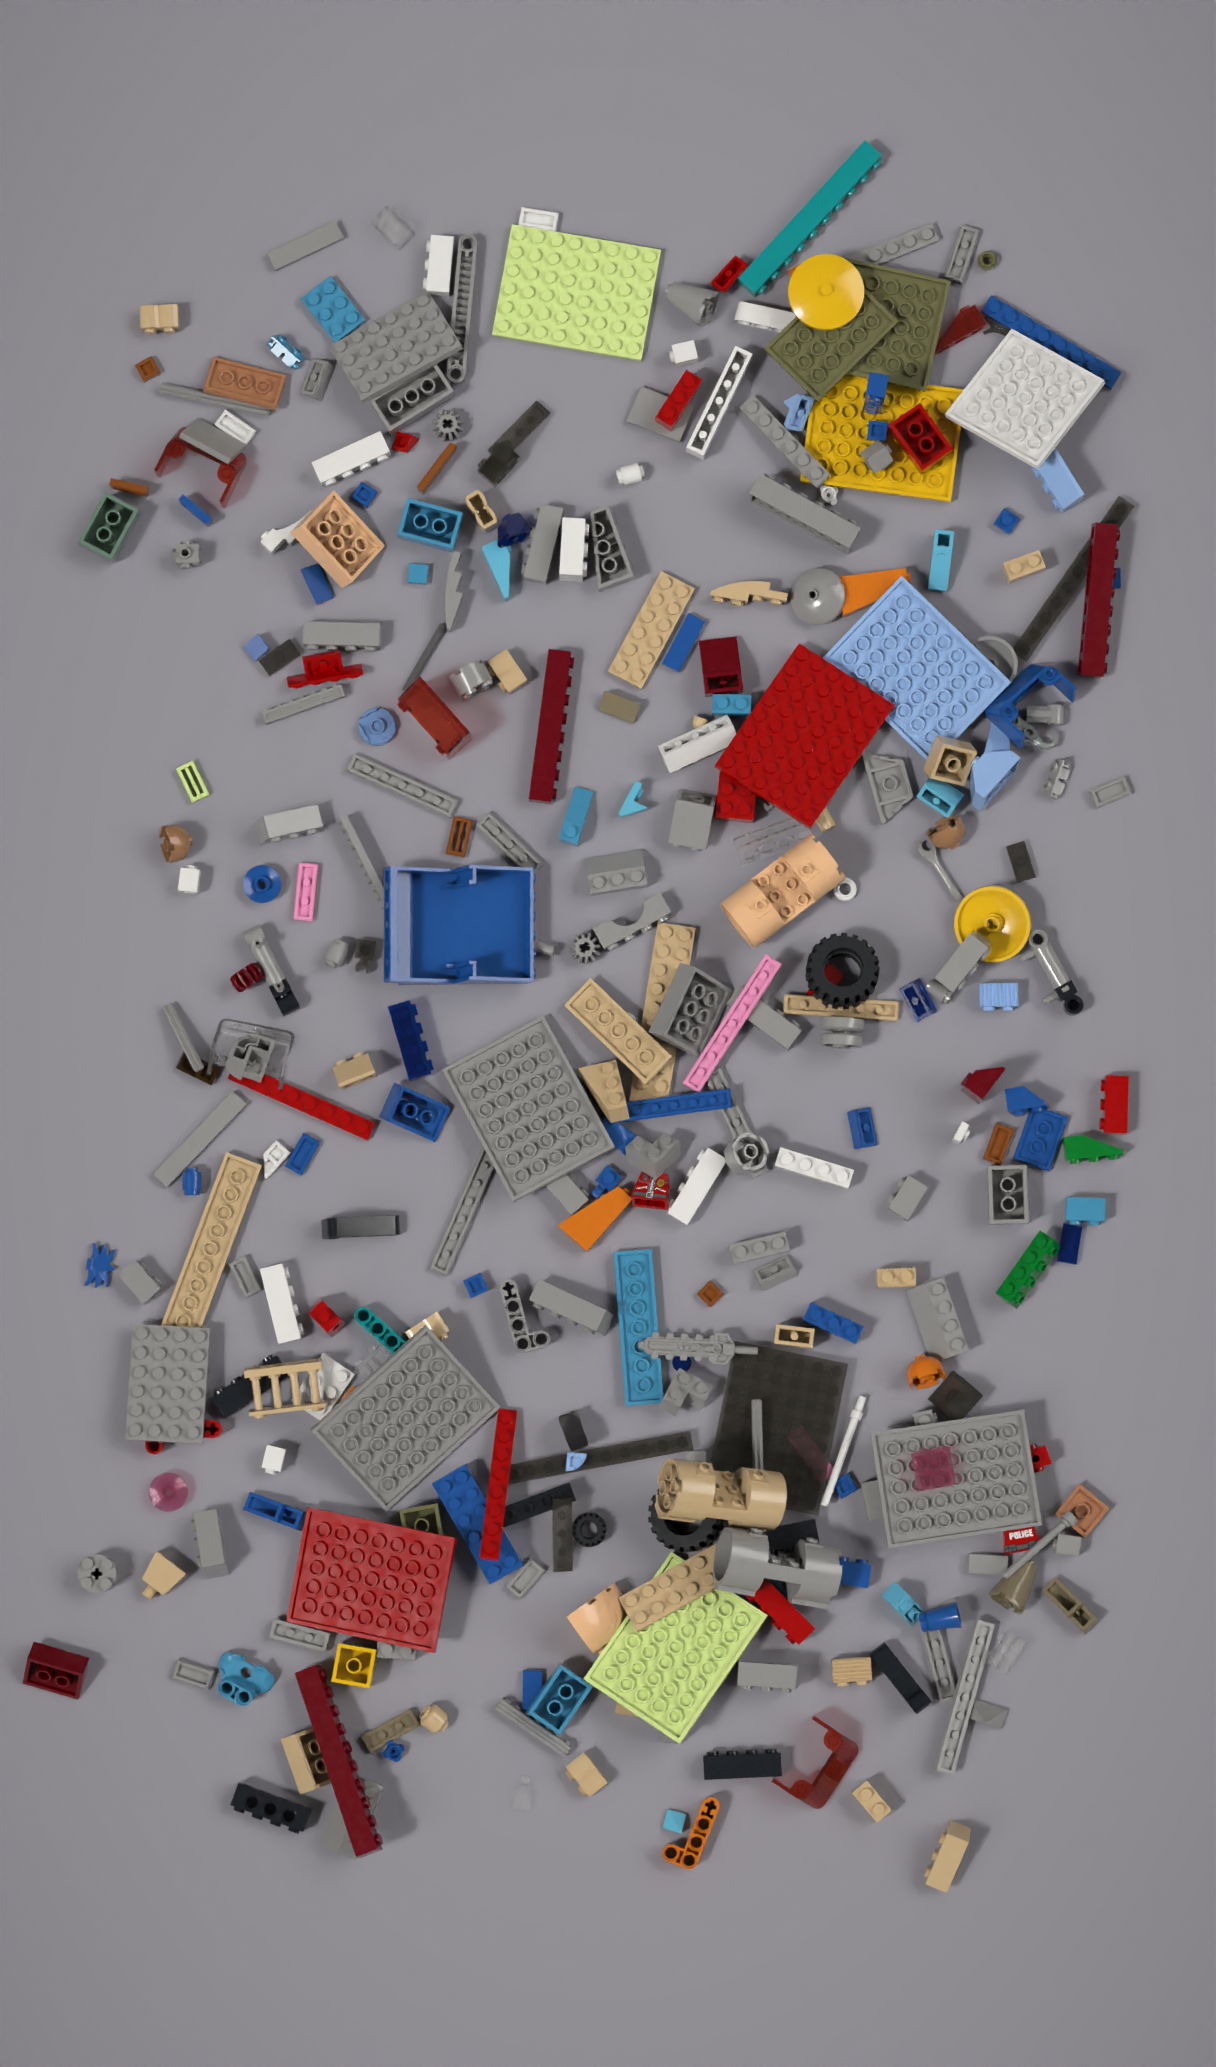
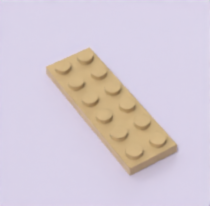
M661 571L614 658L608 673L642 690L695 588Z
M592 978L564 1005L646 1085L673 1058Z
M717 1543L618 1598L637 1633L716 1589L713 1586V1560Z

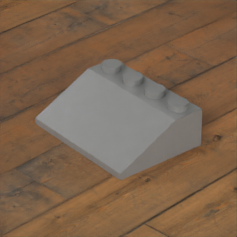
M680 963L649 1033L699 1058L709 1043L732 990L697 967Z

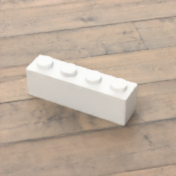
M381 431L311 463L321 486L326 485V487L335 484L339 478L343 477L346 479L353 476V472L359 469L364 471L370 468L374 462L378 461V463L386 461L391 453Z
M725 715L658 745V748L668 771L671 773L727 748L736 735V731L728 715Z
M780 1147L774 1166L847 1190L854 1172L853 1169Z
M707 1148L706 1151L702 1149L697 1157L699 1163L696 1167L692 1166L686 1175L689 1179L686 1184L681 1183L676 1191L679 1193L676 1200L672 1198L669 1203L668 1215L686 1226L726 1164L725 1158L710 1148Z
M278 1264L260 1269L278 1344L302 1339L301 1335L304 1334L302 1323L297 1321L296 1316L300 1314L297 1304L293 1305L292 1297H295L293 1286L288 1285L287 1278H290L288 1267Z

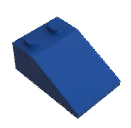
M394 1082L379 1118L436 1142L451 1107Z

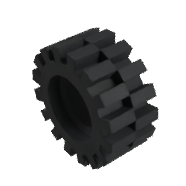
M583 1513L573 1522V1537L578 1544L584 1547L597 1546L606 1536V1524L603 1518L596 1513ZM586 1522H592L597 1527V1532L593 1537H585L582 1533V1526Z

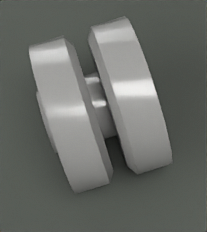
M847 1017L822 1018V1028L827 1031H833V1033H823L821 1035L820 1044L822 1046L839 1049L862 1048L863 1037L851 1033L862 1032L864 1030V1020Z

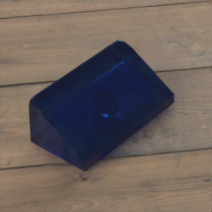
M920 978L899 989L917 1022L937 1012Z

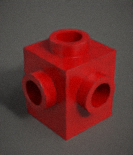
M1037 1444L1030 1445L1031 1457L1034 1455L1039 1457L1037 1462L1032 1461L1034 1473L1045 1470L1044 1466L1052 1464L1046 1445L1040 1447Z

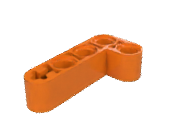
M709 1796L703 1800L684 1848L672 1843L664 1846L662 1855L666 1861L685 1869L696 1867L719 1811L720 1805L717 1798ZM711 1800L714 1801L716 1806L715 1809L712 1808L709 1814L713 1815L712 1818L701 1814L702 1811L707 1812L708 1806L705 1804L706 1802L710 1803ZM702 1818L709 1821V1826L706 1829H701L698 1826V1821ZM693 1837L701 1838L702 1844L699 1847L691 1845ZM672 1847L676 1850L675 1857L668 1858L665 1851L667 1848ZM686 1855L694 1857L695 1860L692 1865H686L683 1862Z

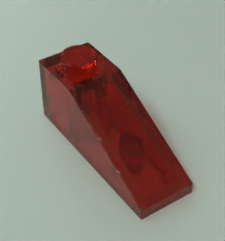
M967 305L959 310L960 313H958L936 345L935 356L985 328L986 323L975 305L971 307Z

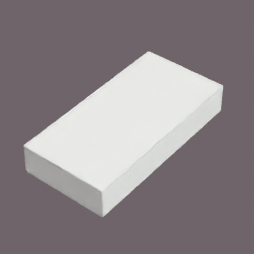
M521 207L518 225L556 232L559 213Z
M224 410L214 424L221 431L247 445L256 433V430L227 410Z

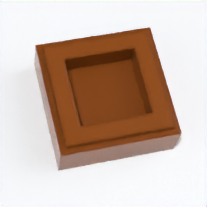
M152 356L135 365L144 383L161 374Z
M711 1280L697 1293L709 1307L724 1294Z

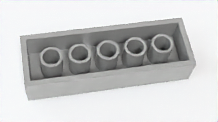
M759 474L749 492L748 500L838 550L849 554L860 533L861 528L858 527V523L851 519L847 521L841 518L842 515L837 511L832 510L830 512L826 510L825 505L818 501L812 502L808 500V496L802 492H798V494L793 492L789 485L775 482V478L769 474Z

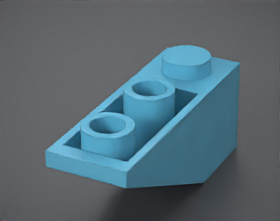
M935 529L928 590L947 592L954 531Z

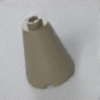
M1029 1560L1010 1578L1006 1579L1003 1577L989 1592V1595H992L991 1598L1008 1610L1009 1607L1014 1608V1613L1022 1614L1025 1610L1037 1571L1035 1562Z

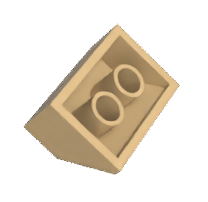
M313 1727L281 1739L300 1794L331 1783Z

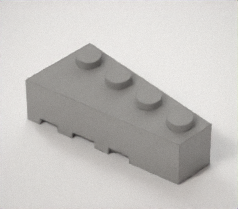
M606 505L590 511L598 590L602 592L636 579L611 507Z

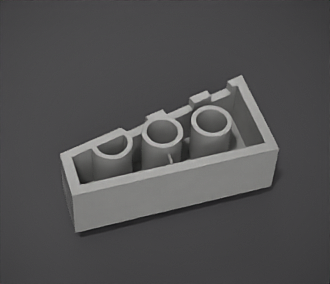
M538 1279L529 1298L534 1303L533 1307L542 1311L546 1308L550 1310V1315L559 1319L563 1316L567 1318V1323L576 1327L580 1324L584 1326L583 1330L593 1335L597 1332L605 1336L615 1316L605 1309Z

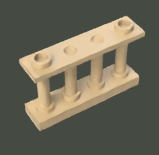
M322 1358L245 1367L244 1377L252 1381L255 1408L250 1409L249 1416L264 1418L266 1414L312 1409L313 1412L322 1411L323 1407H327V1400L320 1401L317 1372H319V1369H322ZM307 1371L310 1376L313 1402L301 1403L298 1382L299 1372ZM288 1373V1376H290L293 1404L282 1405L278 1378L280 1374ZM261 1376H269L271 1378L274 1406L263 1407L259 1382Z

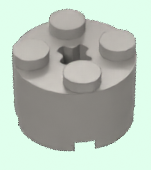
M482 659L479 662L477 660L459 669L458 675L454 672L449 676V680L459 698H462L463 701L471 698L472 694L477 691L479 693L484 692L493 684V678Z
M753 1133L741 1134L733 1139L724 1149L725 1161L735 1175L752 1174L767 1162V1156L769 1155L768 1145L762 1137L756 1136Z
M90 1555L83 1559L79 1565L77 1572L79 1583L88 1592H106L117 1582L118 1567L106 1555ZM97 1568H99V1572L103 1573L98 1579L93 1575Z

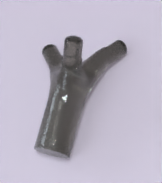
M988 316L984 317L990 325L989 329L983 331L984 335L999 333L1006 336L1009 333V329L994 323Z

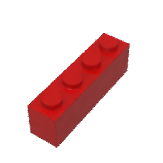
M764 1578L760 1588L755 1592V1597L745 1595L751 1602L756 1601L760 1605L758 1608L766 1615L769 1614L774 1619L771 1623L779 1631L783 1629L787 1633L785 1637L792 1644L796 1642L799 1645L815 1630L766 1578Z

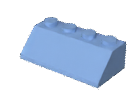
M1056 448L1038 470L1034 467L1031 468L1036 478L1040 477L1043 484L1041 485L1045 493H1050L1053 498L1051 502L1056 510L1060 509L1061 513L1082 501L1084 493Z

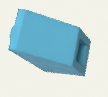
M896 1582L881 1595L911 1626L919 1620V1613L925 1612Z

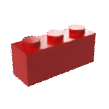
M686 369L656 415L655 422L672 431L700 389L702 379Z
M1105 1075L1104 1080H1101L1100 1090L1104 1091V1099H1100V1110H1103V1118H1100L1099 1129H1103V1134L1126 1135L1128 1129L1129 1076Z

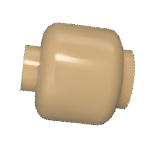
M435 1704L427 1705L419 1716L421 1725L432 1733H437L440 1730L443 1732L449 1724L447 1721L448 1713Z

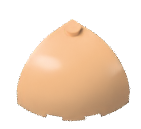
M615 1582L567 1616L593 1654L597 1652L600 1655L626 1618V1612L618 1599L623 1594Z

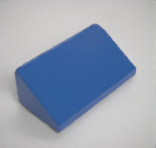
M318 563L300 569L316 605L334 598Z
M871 1108L847 1112L854 1149L877 1146Z

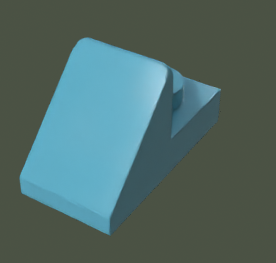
M634 782L618 814V817L621 819L647 811V807L635 802L636 799L639 800L644 791L641 789V783Z

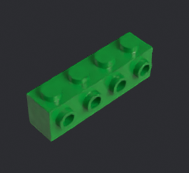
M1040 1230L996 1291V1294L1017 1309L1061 1246L1053 1238Z

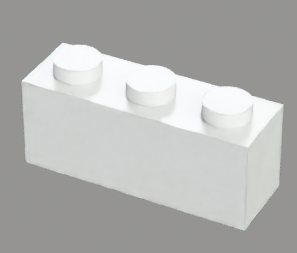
M431 235V240H427L426 252H429V259H425V270H428L427 278L424 277L423 289H426V293H430V295L450 296L454 250L453 236Z

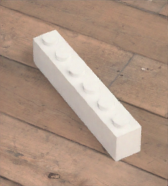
M735 346L686 446L687 453L702 460L704 459L752 360V353Z

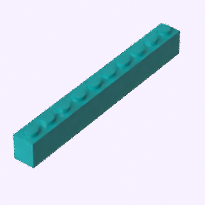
M864 140L738 277V283L753 297L757 294L761 295L767 289L766 284L770 280L774 281L779 276V270L783 266L786 268L792 262L793 258L791 257L796 252L799 254L806 246L804 243L816 236L820 225L825 226L831 219V213L833 211L838 212L844 204L842 203L846 197L850 198L856 192L855 187L859 183L862 185L869 176L867 174L872 169L875 171L881 165L882 155Z

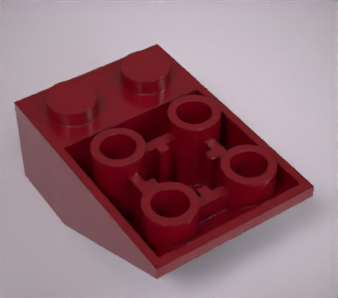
M737 636L700 640L699 649L705 697H713V694L743 693Z

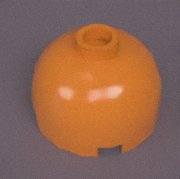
M925 1354L916 1356L915 1360L908 1366L906 1373L911 1389H913V1386H917V1389L929 1388L938 1384L937 1380L941 1377L942 1380L946 1378L941 1362L937 1358L926 1356Z

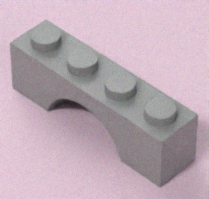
M658 893L643 901V914L632 925L620 926L608 920L593 928V932L603 950L608 949L611 951L619 946V942L623 940L628 942L636 937L635 934L639 931H642V933L649 931L653 928L652 924L656 922L661 924L669 920L671 911L662 894Z

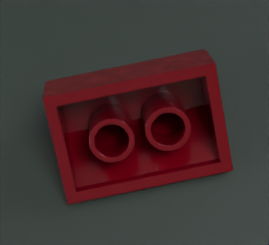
M997 1067L975 1070L973 1074L969 1072L961 1082L963 1086L961 1091L979 1104L1005 1071V1068Z
M33 1642L27 1657L23 1684L78 1700L87 1673L89 1657Z

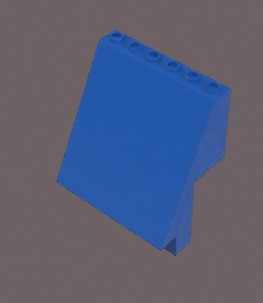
M466 865L456 869L404 866L385 867L384 983H399V985L528 984L534 982L536 976L534 968L536 957L534 940L536 938L534 921L536 919L534 911L536 899L534 883L536 875L534 868Z

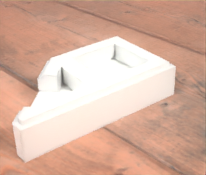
M277 1140L263 1154L264 1177L266 1179L291 1154Z

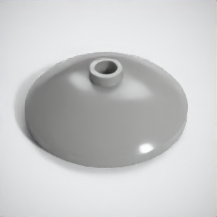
M813 568L805 571L796 579L791 590L790 599L793 611L802 621L812 625H823L831 622L840 614L845 603L846 594L841 579L834 572L824 568ZM813 592L816 593V596L814 598L811 597V594Z
M983 636L972 641L971 643L1012 683L1017 673L1018 660L1011 645L995 636Z

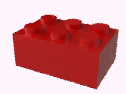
M921 403L888 426L892 436L921 475L953 452L952 446Z
M721 771L719 772L715 820L753 823L756 794Z

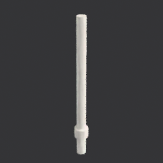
M859 1396L855 1409H852L850 1414L851 1420L820 1505L828 1507L857 1423L861 1421L862 1409L866 1398L863 1396Z

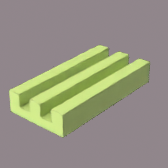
M193 760L176 768L192 803L209 796L208 790ZM190 766H192L197 776V779L204 791V793L202 794L200 793L191 775V772L188 768ZM185 769L197 794L196 797H193L181 770Z

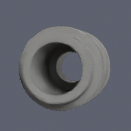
M335 938L324 957L326 964L333 968L341 967L349 951L347 949L349 944Z

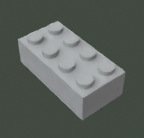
M435 364L370 400V405L391 436L455 395L443 373Z

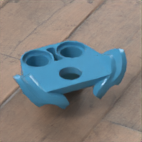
M224 1652L219 1660L218 1667L222 1677L218 1685V1692L221 1696L238 1705H249L259 1693L268 1692L275 1684V1677L260 1664L255 1666L245 1661V1657L242 1655ZM248 1667L252 1672L251 1676H242L241 1669ZM224 1683L231 1684L232 1690L225 1689ZM241 1692H247L249 1699H244L241 1696Z

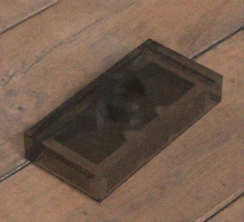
M288 639L258 661L270 677L301 654L292 641Z
M1025 841L1006 846L1017 883L1036 878Z

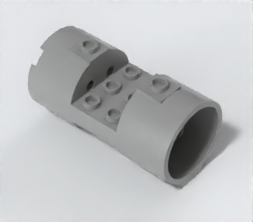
M725 1527L719 1536L714 1553L713 1586L720 1591L755 1597V1592L760 1588L764 1578L786 1582L787 1589L786 1599L790 1603L828 1610L829 1604L832 1603L830 1598L836 1596L841 1581L843 1565H840L839 1557H842V1552L839 1547L820 1544L818 1539L807 1537L806 1540L800 1539L795 1544L791 1555L782 1552L774 1555L769 1551L768 1536L762 1529L752 1527L751 1530Z

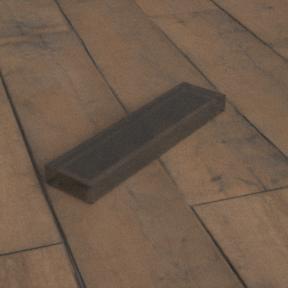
M536 400L488 449V452L503 463L540 426L551 412Z
M571 1496L552 1497L553 1572L573 1571Z

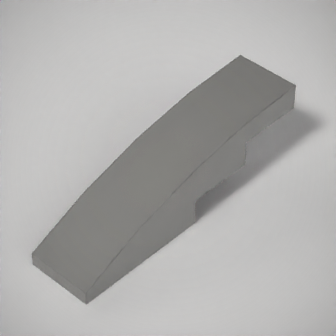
M456 551L452 555L445 588V617L448 632L452 631L463 600V594L457 592L462 580V573L456 572L462 556L461 553Z

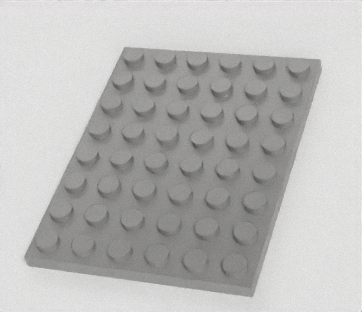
M544 1015L442 1069L513 1203L615 1149L612 1140Z
M424 1325L310 1430L380 1506L387 1511L501 1407L436 1335Z
M1024 1410L870 1433L888 1548L1042 1525Z

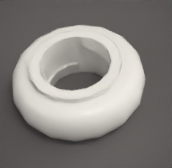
M846 878L833 888L834 895L841 901L853 899L857 892L855 882L850 878ZM848 884L851 887L848 895H843L840 892L839 888L841 885Z

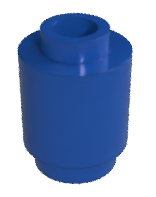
M186 1168V1172H182V1190H184V1195H200V1190H202V1172H198V1168Z

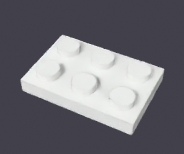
M324 1353L320 1356L322 1358V1369H319V1372H317L320 1401L327 1400V1407H323L322 1411L313 1412L312 1409L305 1410L318 1420H321L332 1410L355 1376L353 1372ZM309 1374L299 1388L301 1403L313 1402Z

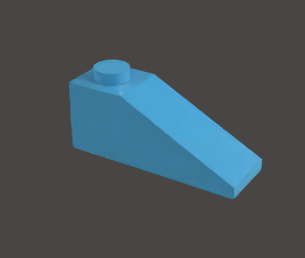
M575 786L559 836V842L578 847L593 791Z

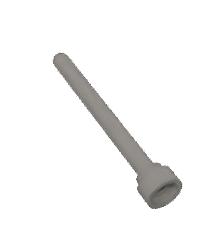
M1067 1510L1062 1515L1061 1522L1004 1571L1003 1577L1006 1579L1010 1578L1066 1527H1073L1078 1522L1076 1517Z

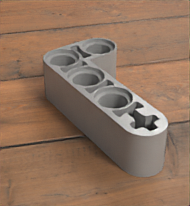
M511 1279L503 1280L500 1284V1292L515 1349L518 1352L526 1353L547 1347L550 1343V1336L546 1331L539 1330L531 1333L528 1331L516 1283ZM506 1283L514 1285L511 1292L512 1296L516 1294L517 1298L505 1300V1297H509L507 1290H503L506 1287ZM512 1301L519 1304V1308L515 1312L508 1310V1304ZM516 1320H521L524 1324L520 1331L513 1329V1322ZM539 1334L547 1336V1342L543 1345L536 1342V1337ZM520 1339L528 1341L526 1349L518 1348L517 1343Z

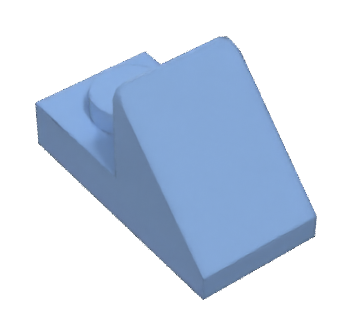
M796 394L785 400L784 404L789 408V412L783 426L788 430L803 431L815 399L811 395Z

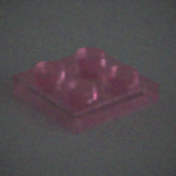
M949 1446L910 1453L918 1492L956 1485Z

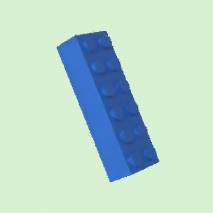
M466 1464L432 1483L489 1584L494 1583L524 1565L504 1530H502L499 1562L479 1559L487 1500Z

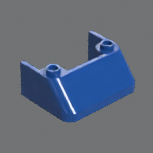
M1030 664L1014 678L1012 683L984 711L985 716L1020 749L1024 747L1025 734L1012 723L1018 717V709L1015 705L1040 682L1048 686L1054 685L1072 703L1076 699L1077 688L1054 667Z

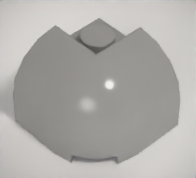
M254 1033L237 1038L226 1063L228 1072L239 1080L242 1077H246L261 1083L275 1040Z

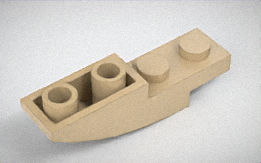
M745 581L728 584L712 590L710 598L717 603L729 601L732 602V605L743 607V604L747 605L748 598H752V601L755 602L767 600L771 601L773 605L782 606V603L786 604L788 593L769 590L770 582Z

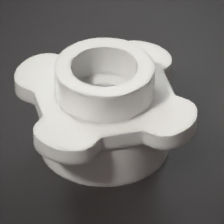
M821 486L819 502L835 505L837 503L836 494L838 493V488Z

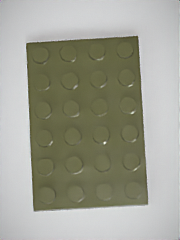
M864 288V299L859 313L844 327L830 331L816 330L808 327L795 317L764 348V351L809 395L819 402L899 321Z

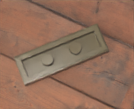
M412 1708L360 1737L370 1754L386 1745L389 1740H395L421 1724Z

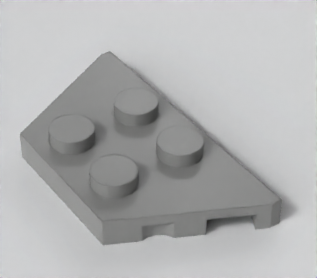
M862 753V759L882 825L914 796L903 760Z

